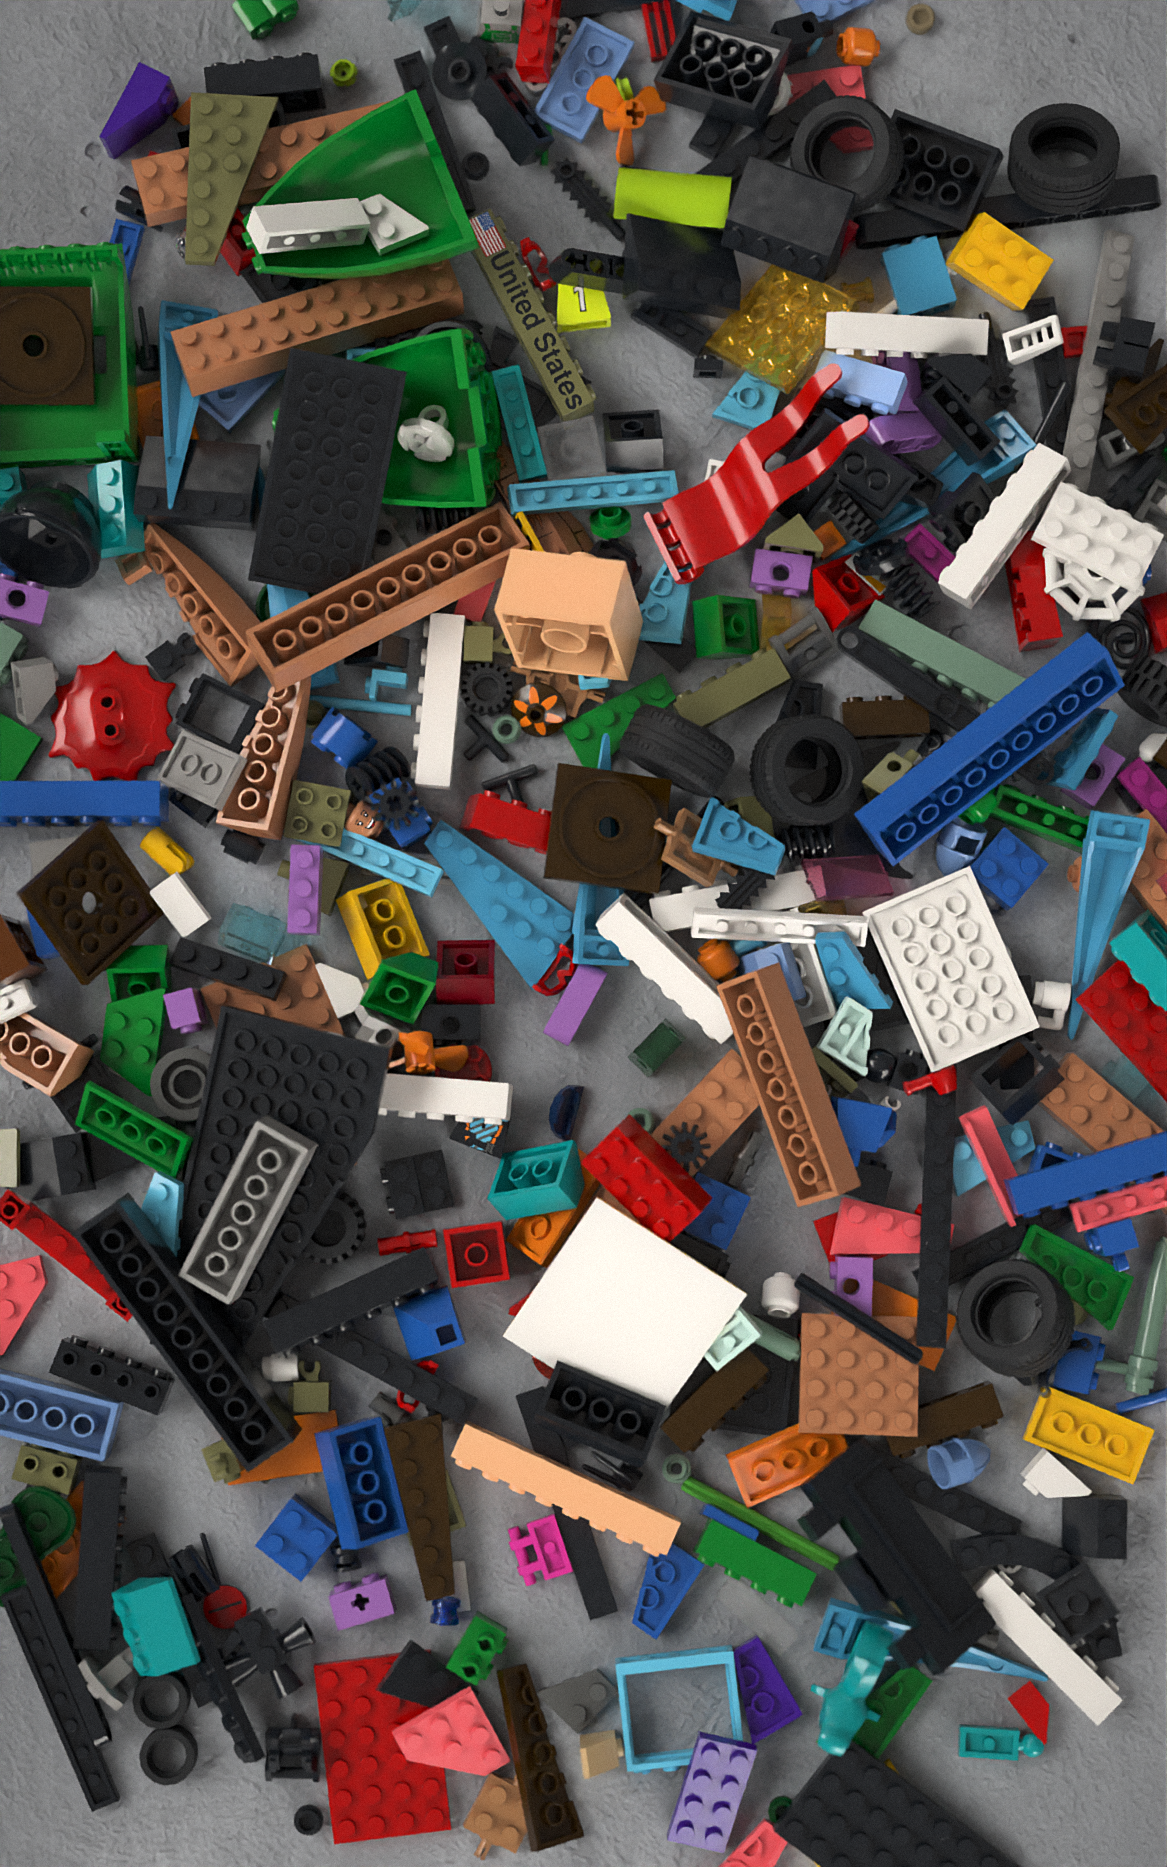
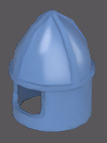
M957 816L942 828L940 836L936 839L935 856L938 869L944 877L971 866L975 859L979 857L980 849L988 832L984 826L978 823L969 825Z
M954 1437L948 1442L932 1446L928 1449V1467L936 1484L942 1489H949L964 1483H971L974 1478L979 1476L990 1461L991 1450L983 1442L969 1438Z

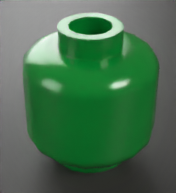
M995 789L990 790L958 815V817L969 825L984 823L997 805V798L993 794Z

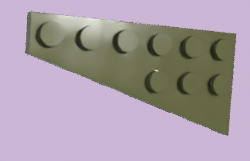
M191 92L185 245L186 265L215 266L227 236L229 225L236 213L238 202L257 159L262 140L269 128V122L277 107L278 97Z

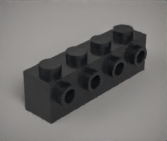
M77 1335L61 1340L49 1373L158 1416L163 1412L175 1379L169 1377V1372L157 1367H153L152 1370L142 1367L143 1362L133 1357L126 1356L124 1360L114 1356L116 1351L105 1346H99L98 1349L87 1345L89 1342L87 1339Z

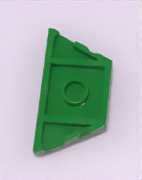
M168 986L115 1000L106 1006L100 1060L144 1094L151 1097L150 1080L155 1065L160 1060L166 1015L163 995L168 994Z

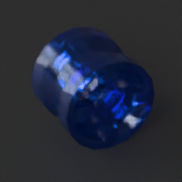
M446 1596L432 1600L431 1604L434 1607V1613L430 1615V1623L443 1626L459 1624L457 1609L461 1605V1599Z

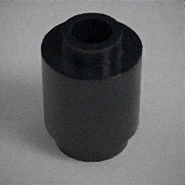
M227 829L221 841V845L225 846L224 853L247 864L251 862L255 865L266 846L265 843L260 841L261 838L234 829L233 831Z

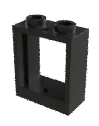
M202 673L200 678L196 677L189 688L191 696L187 703L180 705L175 716L178 719L176 724L187 732L240 755L244 747L242 743L246 735L250 736L257 722L255 718L259 710H263L265 705ZM209 687L249 707L230 744L190 724Z
M1020 1035L1011 1039L968 1078L1011 1126L1065 1080L1057 1071L1061 1067L1060 1064L1050 1054L1044 1057L1040 1053L1044 1048L1033 1036L1027 1039L1024 1035ZM1029 1051L1044 1068L1011 1098L1005 1101L991 1084Z

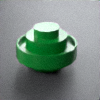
M622 507L599 508L592 512L589 517L592 533L605 540H610V538L618 539L628 533L632 527L631 514Z

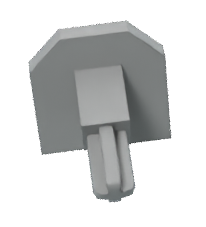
M130 1646L105 1666L98 1661L92 1652L89 1653L78 1665L85 1680L88 1682V1690L94 1697H101L105 1703L116 1711L124 1705L129 1696L118 1683L132 1671L131 1668L134 1666Z

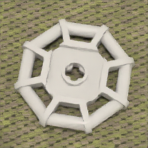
M1044 548L1042 556L1045 558L1046 587L1044 591L1046 595L1050 594L1073 616L1072 620L1078 622L1079 619H1094L1115 622L1145 592L1142 579L1135 592L1126 589L1127 592L1115 604L1112 594L1119 587H1124L1103 576L1093 577L1089 574V569L1048 548ZM1057 561L1064 564V579L1057 581ZM1068 586L1080 598L1078 605L1061 588ZM1087 601H1103L1106 608H1085Z

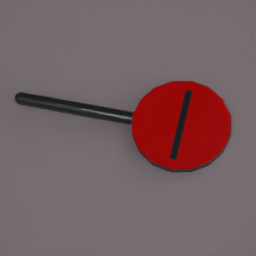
M200 1533V1539L212 1576L220 1587L218 1591L211 1593L205 1598L203 1604L204 1615L214 1627L221 1629L233 1628L235 1620L246 1614V1598L238 1588L231 1585H221L205 1533Z

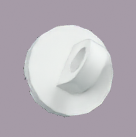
M430 405L421 411L418 418H410L403 421L397 433L398 441L403 449L408 451L410 448L415 452L414 456L429 462H441L447 456L450 457L454 449V439L447 431L449 419L445 409L439 405ZM432 417H440L437 422L429 420Z

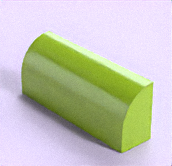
M619 167L613 219L626 220V215L630 213L682 225L724 228L729 213L732 177Z

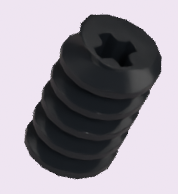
M416 506L417 534L421 527L424 534L428 535L431 526H433L437 534L441 532L442 526L447 529L473 516L474 507L435 508Z
M913 562L905 565L901 564L889 572L882 573L879 578L881 582L890 580L886 590L892 591L897 589L892 598L895 601L903 599L899 608L901 610L910 608L906 616L910 618L916 617V620H918L940 604V600L929 601L934 593L933 591L925 593L922 591L927 585L926 581L916 582L920 572L909 573L914 566Z
M388 746L373 756L367 757L364 761L358 762L356 766L349 767L345 773V781L351 793L361 801L364 799V795L369 797V795L379 790L381 784L387 785L397 778L401 781L402 777H409L411 769L403 753L393 746Z
M832 824L827 825L825 833L820 825L815 826L813 833L809 826H804L802 834L797 826L792 828L790 835L785 827L781 828L779 836L774 830L775 839L785 845V852L780 864H782L784 856H787L789 862L793 863L795 855H799L801 862L804 863L807 854H810L813 862H816L818 853L822 854L825 861H828L830 852H833L835 855V836Z

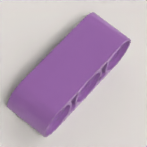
M922 412L876 417L869 421L870 426L865 433L868 438L891 454L925 451L936 446L942 439V435Z
M579 964L543 1033L569 1046L608 973L591 964Z

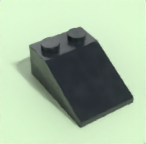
M87 1132L20 1144V1186L7 1187V1190L10 1189L29 1201L95 1190L96 1184L93 1179Z

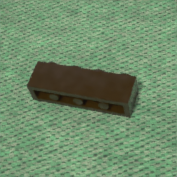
M746 1347L719 1370H715L659 1427L684 1454L688 1450L693 1453L703 1444L705 1440L702 1436L709 1429L714 1432L725 1422L726 1419L723 1415L730 1408L736 1411L747 1400L744 1394L752 1387L754 1390H757L768 1379L765 1374L769 1369Z
M987 1380L918 1405V1437H884L893 1456L898 1455L899 1458H906L915 1454L916 1448L926 1445L927 1449L932 1446L941 1445L943 1443L942 1439L952 1435L956 1438H962L971 1434L970 1429L980 1425L982 1429L998 1424L997 1419L1003 1418L1004 1415L993 1384Z

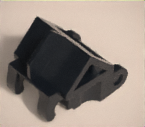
M293 1713L290 1727H268L265 1732L266 1763L264 1773L266 1781L272 1782L273 1778L313 1779V1782H319L321 1728L297 1727V1713ZM284 1755L302 1756L303 1767L280 1766V1762Z

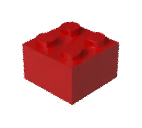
M503 1220L457 1226L443 1230L451 1288L510 1280Z

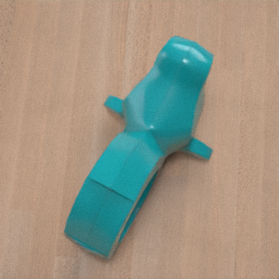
M867 1620L863 1624L839 1684L833 1688H826L813 1683L811 1685L810 1691L823 1697L818 1718V1726L820 1728L818 1746L829 1754L843 1755L851 1739L865 1719L868 1718L878 1722L880 1718L878 1713L866 1706L865 1699L883 1668L889 1652L887 1647L892 1643L894 1632Z

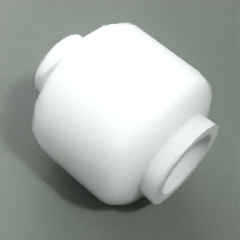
M775 1273L773 1277L767 1278L763 1283L762 1307L768 1311L770 1316L775 1318H788L799 1308L800 1290L795 1288V1279H792V1276L788 1273Z

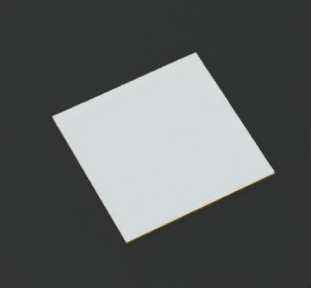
M596 1197L503 1334V1337L553 1369L558 1360L666 1405L667 1409L747 1293Z

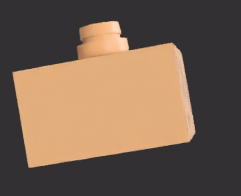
M511 548L494 610L517 667L629 681L643 625V618L626 562L600 559L586 552H574L570 555Z

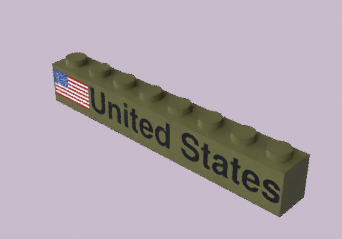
M491 208L470 218L469 222L480 247L471 252L563 425L566 426L594 412V400L597 399L594 390L590 384H584L581 378L584 374L577 359L571 360L568 354L571 349L565 336L559 337L555 328L558 325L551 311L546 313L542 305L545 303L540 289L538 287L533 289L529 281L532 279L531 273L525 263L521 265L517 259V256L520 255L513 240H507L504 234L507 232L502 218L500 216L495 217Z

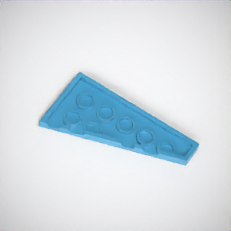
M440 820L424 842L425 846L518 970L530 989L533 990V984L538 983L556 958L560 950V944L565 945L572 935L575 914L447 823Z

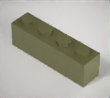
M763 648L750 656L752 660L742 665L741 662H737L725 670L727 674L719 679L716 676L706 679L700 684L702 688L692 693L689 689L675 697L677 702L673 703V710L676 714L706 729L789 683L791 677L776 650L773 648L767 651Z

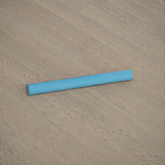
M310 695L309 699L321 703L325 708H332L333 706L336 709L404 716H411L412 705L318 695Z

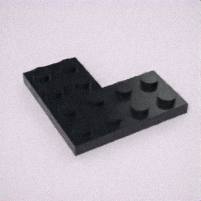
M825 408L778 468L792 463L814 450L835 428L845 421ZM863 434L852 441L818 479L790 496L775 510L789 520L800 514L808 524L836 488H838L884 520L918 479L919 472Z

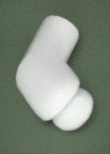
M1152 733L1140 744L1139 757L1144 762L1154 760L1152 757L1166 739L1167 733Z

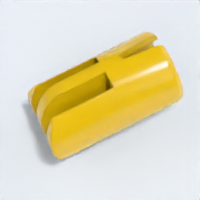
M159 826L148 832L140 842V848L169 875H173L175 872L181 875L194 865L193 857Z

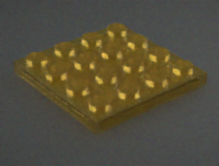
M772 264L740 302V311L730 315L705 346L709 352L788 395L826 349L827 312H857L861 306L857 299L825 283H820Z

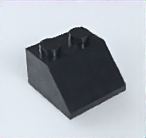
M659 409L602 413L607 472L625 473L634 470L649 472L656 469H664L663 436Z
M1115 1494L1062 1497L1061 1549L1072 1555L1096 1559L1127 1560L1128 1500L1122 1495Z

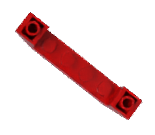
M8 1189L0 1198V1221L11 1230L16 1228L106 1299L105 1304L128 1322L132 1314L74 1235L35 1203Z

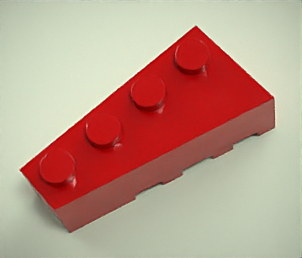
M1035 530L1028 531L1004 563L1019 652L1051 648L1063 638L1056 600L1050 594L1046 595L1044 591L1046 577L1045 558L1042 556L1044 548L1047 547L1031 540Z
M485 790L484 794L479 793L469 796L459 829L465 831L477 829L481 831L482 836L503 840L504 838L511 845L525 849L531 847L535 849V852L546 855L551 811L539 808L538 812L527 809V803L514 799L511 800V803L500 800V794Z

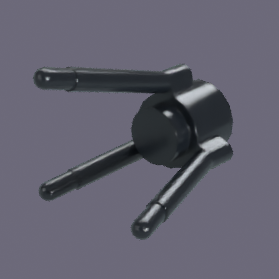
M140 306L138 307L143 345L140 346L139 350L135 337L136 366H139L140 371L143 372L158 371L159 356L157 345L149 344L144 308Z
M594 1450L591 1451V1456L613 1471V1476L587 1464L582 1465V1469L612 1483L620 1490L624 1488L628 1492H631L643 1477V1473L638 1467L629 1463L626 1464L623 1461L617 1467Z

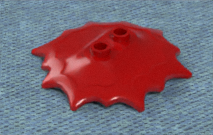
M112 651L99 663L78 665L76 675L71 682L56 686L54 695L58 701V708L50 717L55 727V739L48 756L50 758L58 756L70 758L76 769L85 768L89 770L93 781H102L108 777L123 781H137L138 774L142 768L154 766L156 757L160 753L171 751L175 745L167 735V728L173 721L167 705L172 692L176 688V684L173 682L156 681L151 677L148 665L128 663L119 656L117 651ZM111 698L113 701L112 705L108 708L104 707L105 701ZM110 726L116 728V733L113 736H108L106 732Z

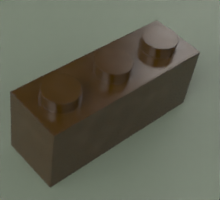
M889 695L876 696L875 701H863V697H848L846 702H842L839 706L840 723L853 733L856 740L925 737L930 734L929 712L903 696V700H892V696Z

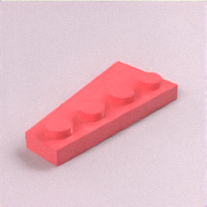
M843 1197L840 1201L830 1255L919 1254L921 1216ZM951 1224L950 1246L955 1224Z
M764 1818L719 1867H774L787 1841L773 1831L774 1823Z

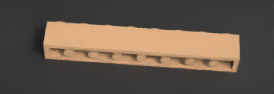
M468 1420L451 1457L456 1459L455 1464L471 1470L473 1466L483 1471L482 1476L491 1481L498 1482L501 1479L509 1483L508 1488L519 1494L524 1495L527 1491L536 1495L535 1500L545 1506L551 1507L552 1504L562 1507V1513L571 1518L578 1519L579 1516L590 1520L589 1525L597 1530L605 1532L606 1528L617 1533L616 1538L628 1544L636 1541L644 1545V1551L654 1556H659L660 1553L667 1556L681 1524V1518Z

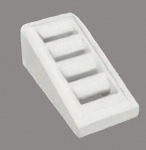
M1057 315L1002 334L1008 361L1013 365L1025 362L1064 343ZM1052 326L1054 334L1052 339L1048 337L1047 327ZM1039 331H1041L1043 342L1039 343L1037 336ZM1029 336L1032 337L1033 346L1030 347L1027 339ZM1022 340L1023 349L1019 350L1018 342Z

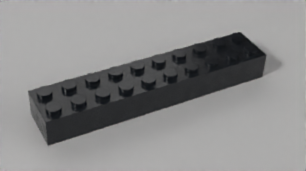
M129 1192L72 1233L247 1472L294 1442L302 1428L199 1287L178 1276L183 1267Z

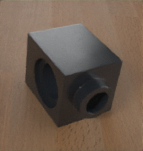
M906 1049L905 1053H897L896 1067L893 1076L888 1080L887 1086L904 1091L902 1082H909L924 1076L928 1063L922 1060L923 1054ZM905 1063H911L916 1069L915 1076L910 1080L904 1078L901 1073L902 1066ZM919 1090L913 1092L912 1095H918Z

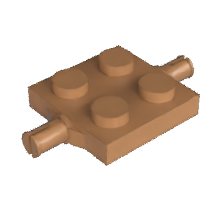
M515 660L511 667V672L526 676V685L529 683H544L556 689L566 702L567 716L576 719L580 706L586 698L602 704L606 692L596 689L580 690L578 675L526 668L520 669L517 667Z
M683 808L678 811L673 825L662 818H658L653 827L667 836V844L661 860L706 888L714 884L720 869L731 877L737 874L739 866L693 852L692 845L702 822L700 817Z
M495 1772L490 1773L463 1822L464 1828L478 1834L482 1839L474 1852V1855L477 1858L480 1857L481 1860H485L492 1845L501 1846L516 1854L527 1833L516 1775L513 1779L502 1777Z

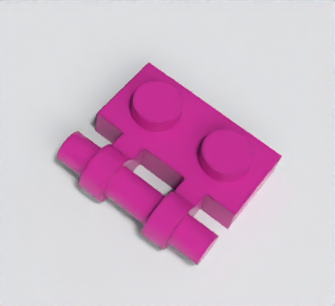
M555 1514L527 1522L529 1535L521 1536L518 1526L507 1529L510 1537L508 1543L511 1551L514 1550L519 1564L517 1570L519 1576H523L526 1586L537 1583L534 1572L542 1570L545 1581L573 1572ZM533 1544L538 1560H529L526 1546Z

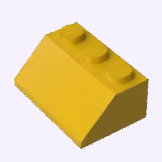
M384 879L351 890L336 899L367 980L372 979L383 959L409 952L424 957L430 955L401 884Z

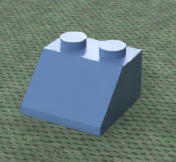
M785 942L773 945L739 958L740 963L737 967L740 976L779 963L793 1001L807 997L790 943Z

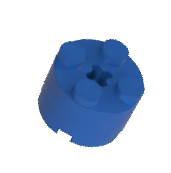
M332 706L313 731L312 735L314 738L311 742L324 752L330 753L332 751L335 753L334 760L348 769L351 766H356L358 762L364 761L379 741L371 737L372 735L351 718L348 716L344 717L339 713L338 709Z

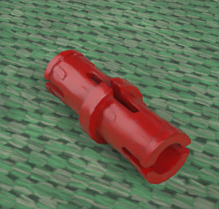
M435 1229L415 1233L404 1231L402 1235L377 1238L380 1257L403 1252L409 1254L422 1247L425 1249L438 1247Z

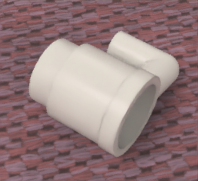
M1046 980L1034 982L1032 1004L1039 1005L1041 1008L1054 1009L1053 1018L1037 1016L1039 1028L1062 1029L1065 1012L1070 1001V983Z
M277 1354L263 1357L262 1372L265 1379L272 1380L273 1382L300 1381L298 1369L300 1362L299 1354L285 1359L284 1356L278 1358Z

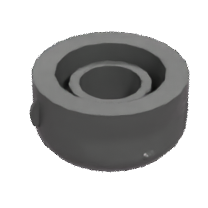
M199 1045L169 1052L159 1060L152 1072L150 1089L153 1100L158 1108L170 1117L172 1122H175V1120L193 1121L198 1118L211 1057L209 1053L199 1050ZM188 1070L196 1072L202 1081L199 1094L190 1099L182 1097L176 1088L177 1078L181 1073Z

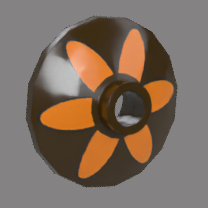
M529 683L517 691L511 703L512 716L520 723L521 730L526 734L535 737H548L558 732L565 723L567 716L566 702L561 694L550 685ZM532 710L539 711L541 717L534 716Z

